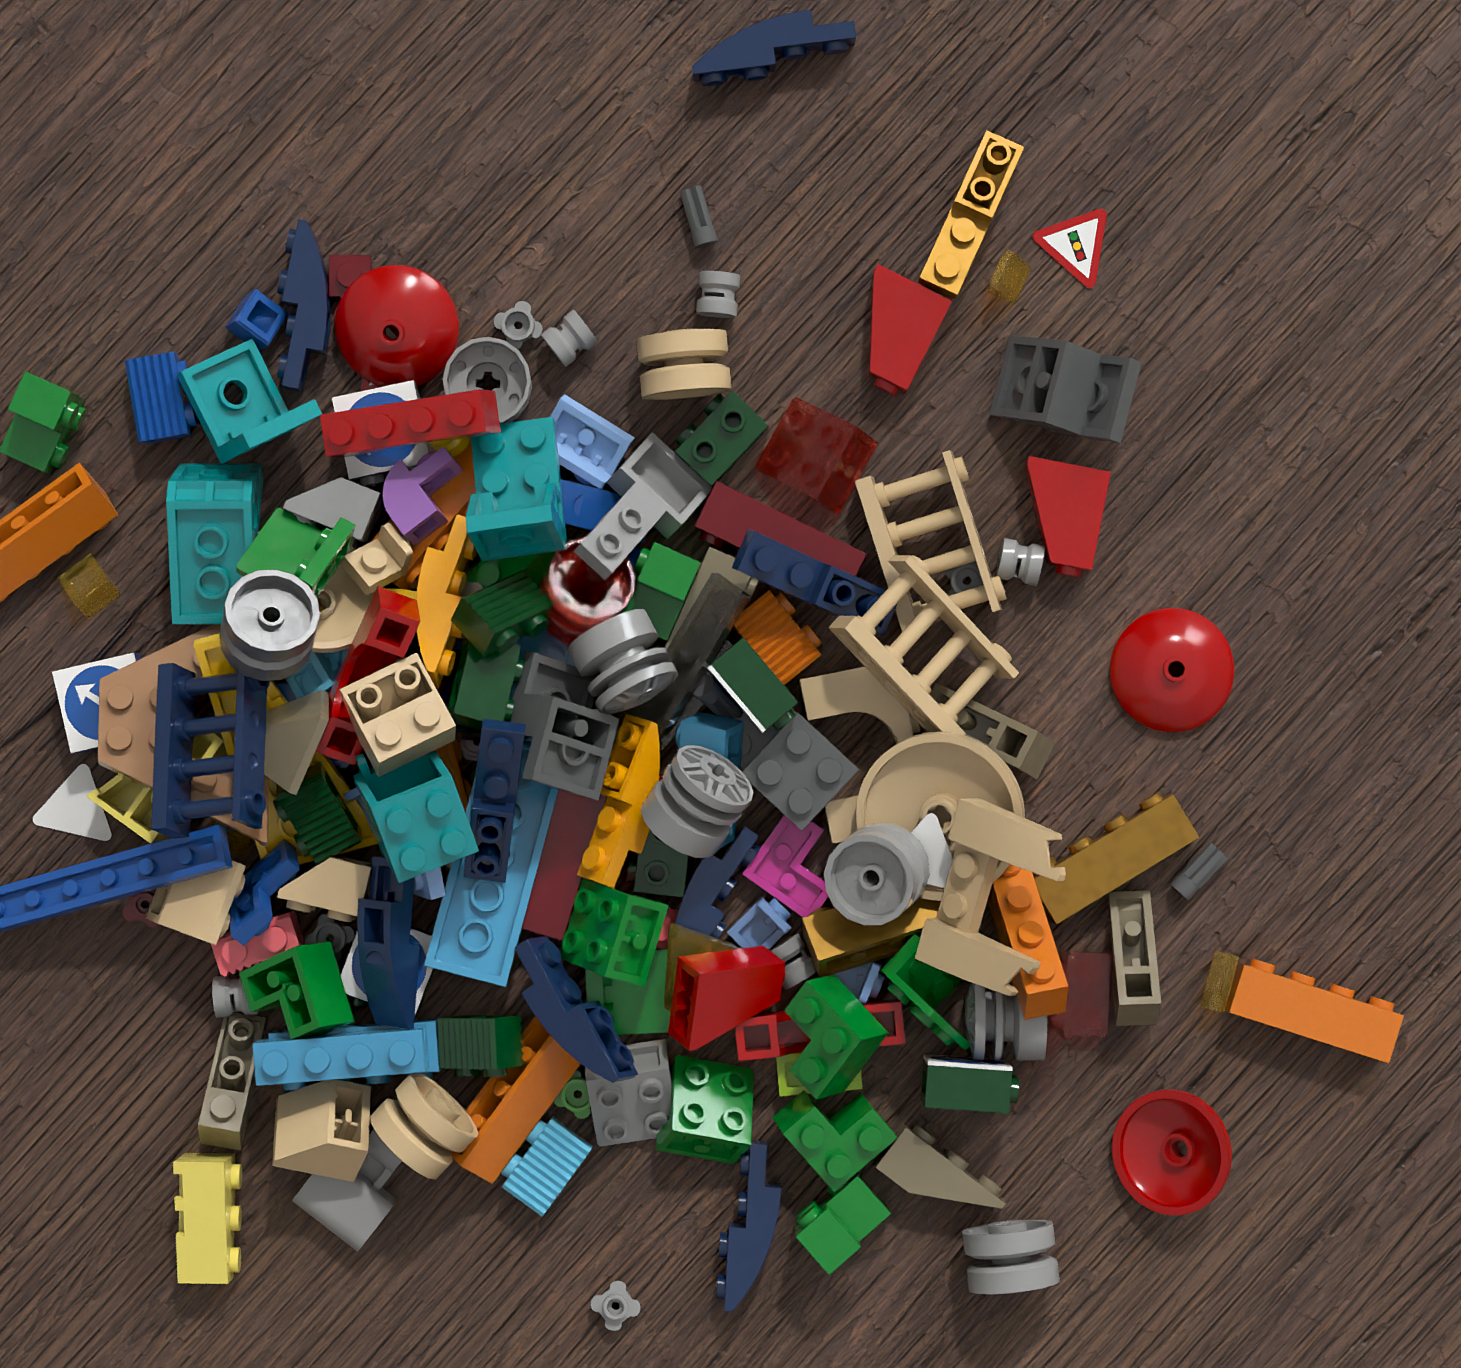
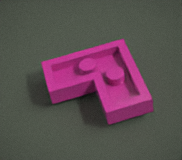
M783 815L742 874L800 916H809L811 912L821 908L828 898V894L825 889V881L802 866L801 862L824 830L811 821L801 831L791 820Z

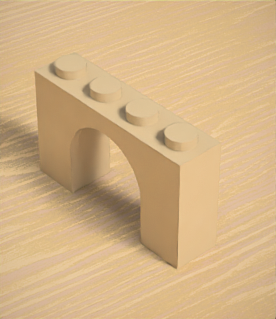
M866 667L799 680L807 721L851 712L866 713L878 718L888 727L896 744L912 737L914 733L920 732L919 723ZM858 795L831 800L824 807L831 843L842 842L857 831L856 805Z

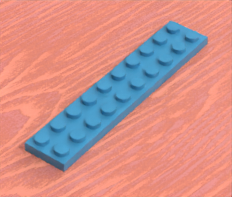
M556 569L539 587L542 588L543 594H547L548 600H553L554 604L547 618L549 621L547 627L537 637L530 639L528 636H524L521 640L518 639L515 644L521 646L518 659L523 660L525 652H535L575 666L567 649L581 634L604 621L613 584ZM512 683L509 699H513L516 684ZM524 740L506 882L464 877L466 857L452 862L445 886L446 896L442 897L424 963L425 967L506 988L516 952L515 947L520 937L558 794V789L522 778L531 746L530 741ZM476 775L465 812L469 824L474 797Z

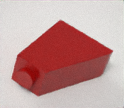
M877 264L872 276L868 376L875 379L874 387L895 396L897 391L906 394L952 301Z
M1028 456L1025 460L1024 469L1042 544L1045 546L1044 553L1047 564L1057 566V574L1080 578L1081 571L1089 572L1093 567L1111 472Z
M765 946L678 956L668 1034L687 1050H697L779 1002L782 984L786 976V962Z

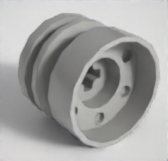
M492 337L471 339L458 347L446 363L443 375L445 395L482 389L477 387V383L484 382L485 375L490 374L493 376L494 382L500 383V388L492 390L496 393L500 424L515 421L528 406L531 396L532 383L527 362L520 351L505 340Z
M645 609L623 612L595 625L575 639L567 649L582 677L600 674L589 684L587 689L592 697H598L595 705L601 713L610 715L641 705L667 688L679 675L674 664L666 662L669 655L665 648L647 650L655 643L659 635Z
M686 745L677 751L672 763L666 767L663 779L656 782L644 800L641 813L644 822L652 833L666 845L685 855L695 858H708L715 854L730 833L731 825L740 819L742 811L751 803L754 792L750 781L743 772L727 758L701 746Z
M971 982L965 998V1036L971 1044L972 1061H983L985 1042H991L993 1061H1000L1004 1042H1012L1016 1061H1044L1047 1045V1016L1024 1020L1017 995L1008 996L994 990L985 992V987Z

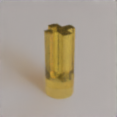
M1215 950L1201 1007L1225 1013L1239 956Z

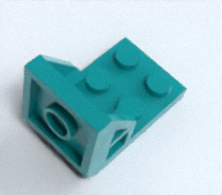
M553 417L500 424L501 433L472 437L471 445L476 494H471L466 513L467 534L481 560L488 561L566 550V527L556 426Z
M180 463L168 480L166 507L172 624L222 623L224 605L229 590L243 577L236 572V565L259 531L263 463Z

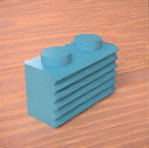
M553 1116L547 1124L539 1120L526 1138V1141L532 1144L523 1158L515 1153L501 1173L507 1178L502 1188L540 1216L545 1214L593 1147L592 1144Z

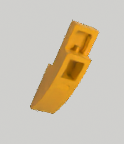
M456 515L444 551L427 547L417 586L416 600L421 621L417 628L420 652L424 667L438 689L443 675L449 676L452 672L456 653L452 650L456 639L464 637L463 633L451 622V618L462 598L460 596L463 593L467 574L463 571L467 560H474L477 554L467 534L466 517Z
M628 714L625 715L622 726L616 735V741L609 757L600 792L607 799L598 816L597 825L583 854L582 863L577 873L580 877L613 889L628 851L641 854L649 833V827L644 822L641 808L644 800L656 782L659 781L660 771L658 726L652 721Z

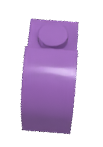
M444 447L438 451H430L422 456L417 463V467L413 470L400 459L391 468L384 482L383 502L386 511L403 536L414 546L448 522L431 498V495L463 472V469Z

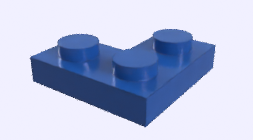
M283 839L245 874L244 887L240 895L232 901L228 912L230 914L231 937L243 946L251 938L260 936L267 930L273 919L270 896L280 887L293 881L298 870H300L297 850L287 840Z

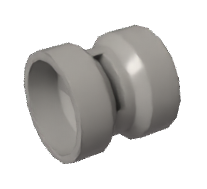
M723 271L699 272V286L702 288V297L697 300L696 314L715 318H736L738 304L734 299L735 292L740 288L741 276Z
M574 309L564 316L563 323L560 324L561 329L558 330L555 327H550L541 334L544 341L565 367L576 360L575 351L577 349L579 352L582 349L589 350L598 343L596 337Z
M1003 538L996 576H1000L1003 580H1009L1012 577L1019 578L1024 584L1037 586L1042 569L1045 546L1031 544L1027 547L1019 545L1017 540Z
M798 933L770 949L771 952L784 962L795 955L798 956L785 965L786 976L782 984L785 990L817 972L812 957L807 956L803 950L805 943Z
M228 976L213 977L212 997L216 1018L229 1017L233 1012L239 1011L245 1015L259 1014V1011L250 1012L241 978L231 979Z

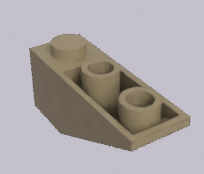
M233 1012L229 1017L223 1018L198 1122L201 1144L235 1150L242 1149L256 1082L253 1043L263 1039L266 1017Z
M903 1124L896 1133L898 1138L887 1146L874 1162L875 1167L908 1193L1001 1209L1006 1204L1003 1198L999 1196L1003 1190L1000 1186L984 1174L978 1180L968 1173L966 1169L970 1164L951 1149H949L946 1155L932 1145L936 1138L918 1124L913 1129Z

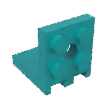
M253 338L176 374L221 464L287 434L322 414L315 399L288 411ZM227 383L236 384L242 390L243 399L239 405L231 404L225 399L223 391Z

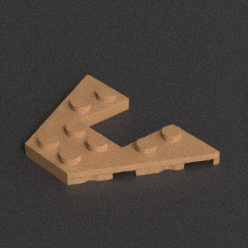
M221 624L210 625L100 678L99 765L115 773H121L131 778L137 784L153 789L158 665L175 663L196 673V678L203 677L193 646L194 640L219 634ZM234 772L193 777L191 780V801L232 797ZM264 774L263 794L266 807L262 818V829H253L233 821L232 814L210 816V818L216 820L218 824L224 827L228 826L258 841L263 846H268L269 777Z

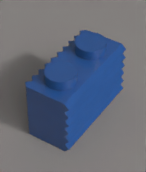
M175 352L125 360L138 442L147 445L193 437L191 427L198 425L197 415L191 403L187 402L186 393L176 375L188 368L187 361H180L179 355Z

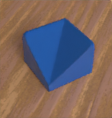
M254 289L242 299L225 328L244 342L253 338L260 351L270 344L289 313L257 289Z

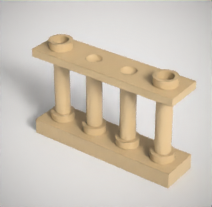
M951 450L942 452L946 466L885 486L883 482L876 484L872 476L855 480L888 588L900 575L888 561L892 556L898 555L896 547L903 545V540L964 521L971 545L923 560V562L929 567L931 571L930 576L976 561L984 585L950 595L949 598L960 609L989 601L992 612L1002 610L1000 601L1006 600L1007 597L1000 576L993 578L991 576L962 482L969 480L962 456L954 458ZM952 482L958 506L896 525V522L888 523L884 507L890 506L889 501ZM910 591L900 599L895 609L902 632L927 605V603L921 604V601L913 603Z
M894 555L888 562L900 575L862 617L838 616L828 628L927 733L951 732L965 735L966 733L956 723L959 720L957 715L992 675L996 678L1014 679L1019 672L1010 663L1012 660L1010 654L1000 645L992 644L929 576L931 571L920 558L914 555ZM912 587L927 605L890 646H883L874 636L876 634L875 627ZM940 617L955 634L918 675H911L902 666L904 662L902 657L934 621ZM967 646L982 663L945 704H938L929 695L931 692L930 686Z

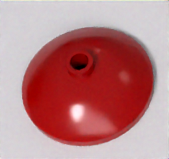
M385 265L364 273L347 288L337 308L335 333L343 357L350 367L362 378L381 387L414 380L416 386H419L436 377L446 367L447 361L456 350L459 339V317L450 294L433 276L411 266ZM386 326H396L399 330V337L396 339L388 337L385 331Z
M1159 609L1134 620L1119 636L1111 654L1110 681L1117 701L1135 721L1148 728L1162 732H1181L1204 724L1223 707L1233 685L1234 660L1226 638L1207 618L1185 609ZM1173 661L1179 662L1183 668L1182 674L1177 678L1172 677L1168 672V666Z
M1174 1089L1158 1090L1145 1094L1132 1102L1124 1110L1114 1130L1112 1156L1117 1175L1127 1192L1141 1205L1154 1212L1177 1216L1200 1210L1215 1200L1228 1180L1232 1163V1149L1227 1130L1217 1113L1206 1102L1193 1094ZM1180 1141L1184 1142L1187 1146L1186 1155L1179 1151L1178 1144Z

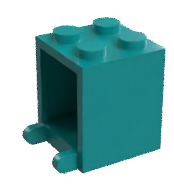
M435 750L379 778L374 768L369 769L363 753L355 756L360 773L353 775L355 784L379 848L399 883L479 851L452 775Z

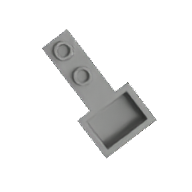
M652 432L606 482L621 498L597 523L574 552L606 580L652 527H655L668 539L687 520L713 488Z
M373 1129L369 1134L368 1153L354 1182L312 1174L292 1201L358 1252L398 1201V1199L383 1189L382 1186L402 1160L387 1147L375 1129Z

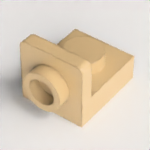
M388 522L381 526L378 539L345 555L342 567L367 596L376 591L377 586L382 588L406 575L413 550L409 540L402 533H398L392 524Z

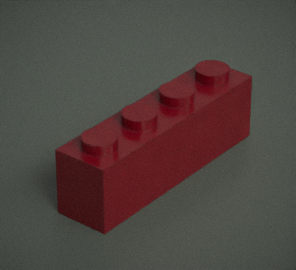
M716 481L695 524V529L701 531L699 539L719 549L726 543L739 550L749 529L856 576L866 556V553Z
M558 790L522 929L563 940L573 913L575 896L580 889L582 880L585 879L578 876L577 873L582 863L583 854L597 825L598 816L606 802V796L600 794L599 800H591Z

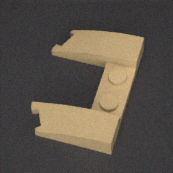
M959 798L948 839L957 842L937 917L925 919L915 959L974 984L1008 996H1016L1018 990L1010 985L1009 982L1021 968L1028 974L1035 973L1039 969L1041 962L978 933L999 860L1055 881H1064L1066 876L1065 867H1051L1048 841L1062 840V834L982 799Z

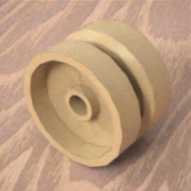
M679 329L646 335L636 339L638 361L648 366H665L646 371L640 376L642 399H685L732 391L730 368L723 364L704 363L721 359L728 354L726 330Z
M411 1073L395 1089L398 1100L387 1098L370 1116V1120L378 1136L400 1160L426 1178L436 1180L453 1162L450 1150L462 1153L477 1137L478 1130L469 1114L445 1089L421 1073Z

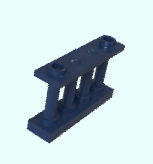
M175 663L158 665L151 830L174 839L189 837L191 819L232 814L233 821L253 829H262V818L266 807L263 790L267 689L270 681H261L244 676L238 670L236 673L196 678V673ZM237 690L235 714L194 719V704L197 695ZM235 731L234 755L192 760L193 739L195 736ZM234 772L232 797L191 801V780L193 777Z

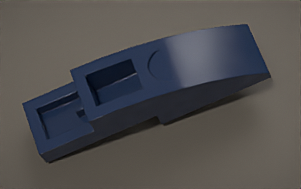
M811 9L764 20L726 38L704 54L692 65L693 82L702 81L703 86H717L727 83V77L743 76L744 81H758L768 78V72H775V55L782 54L784 60H794L806 57L807 51L823 49L825 55L845 53L848 51V46L855 45L854 21L813 26Z
M298 219L296 230H289L286 242V253L291 254L288 270H281L277 292L283 295L282 301L286 306L297 308L296 314L290 313L288 317L286 338H291L288 354H282L280 357L277 377L283 379L282 386L286 390L303 393L311 353L326 356L328 354L331 333V298L329 297L326 265L319 243L309 223Z
M749 529L731 567L759 580L767 586L835 616L862 617L886 591L839 568L818 561ZM897 604L875 627L876 633L884 636Z
M483 719L470 817V827L479 851L466 856L464 877L506 882L526 724Z
M746 826L722 859L714 854L708 858H703L689 882L677 913L672 935L670 979L675 981L678 956L697 954L706 941L713 945L727 926L720 921L725 912L712 903L715 898L722 902L725 900L737 882L731 878L733 872L739 864L747 868L761 848L754 843L759 835Z
M372 856L369 898H358L357 929L361 974L366 997L375 1023L378 1025L414 1029L420 944L410 943L414 877L399 883L384 856Z
M548 937L527 939L516 946L515 950L534 985L523 991L522 995L535 1016L556 1042L583 1066L612 1083L632 1079L637 1076L638 1072L633 1065L632 1053L626 1045L621 1043L615 1032L611 1014L606 1008L601 1006L599 1001L583 1004L578 985L569 978L561 963L560 951L549 941Z
M751 1140L750 1150H746L744 1154H741L740 1175H748L747 1192L739 1191L738 1217H746V1223L729 1222L728 1233L720 1232L719 1257L727 1258L726 1274H718L716 1299L725 1300L724 1311H733L747 1294L765 1261L775 1232L782 1187L781 1183L765 1182L767 1141Z

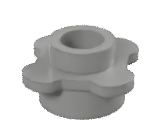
M525 301L517 302L514 308L509 309L505 313H498L494 318L495 327L502 330L506 337V342L516 349H520L522 343L530 338H539L543 332L541 323L536 322L531 315L530 304ZM516 322L522 323L521 329L514 327Z
M618 1280L613 1281L610 1284V1288L602 1295H595L591 1300L592 1310L602 1315L605 1319L606 1328L611 1331L619 1330L623 1321L630 1316H637L641 1309L639 1301L632 1299L629 1292L626 1291V1284ZM618 1302L620 1304L619 1309H613L612 1303Z

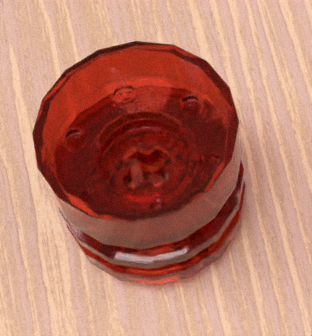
M586 537L571 540L566 543V550L556 552L539 588H542L543 594H547L548 600H553L554 604L547 618L549 623L545 629L552 637L567 645H570L581 634L595 625L623 613L635 592V573L627 557L604 580L574 552Z

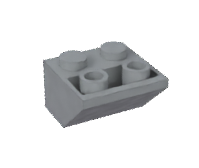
M340 477L286 500L283 509L296 516L300 522L309 523L318 529L324 526L332 530L340 517L356 525L351 546L357 548L359 541L366 544L371 542L385 506L381 493Z

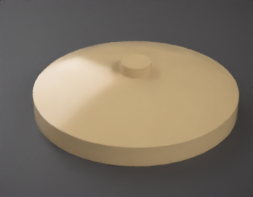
M928 732L909 737L897 743L876 760L860 787L856 805L857 830L871 823H892L906 828L911 833L926 815L933 813L938 818L953 858L957 842L948 839L959 798L982 799L1025 818L1024 801L1012 771L998 754L973 738L957 733ZM1001 860L998 861L993 882L1003 874L1010 864ZM927 884L925 891L919 898L941 901L944 888Z

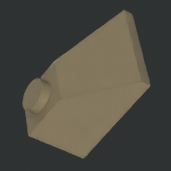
M318 690L266 711L264 774L291 794L297 795L329 721V692Z

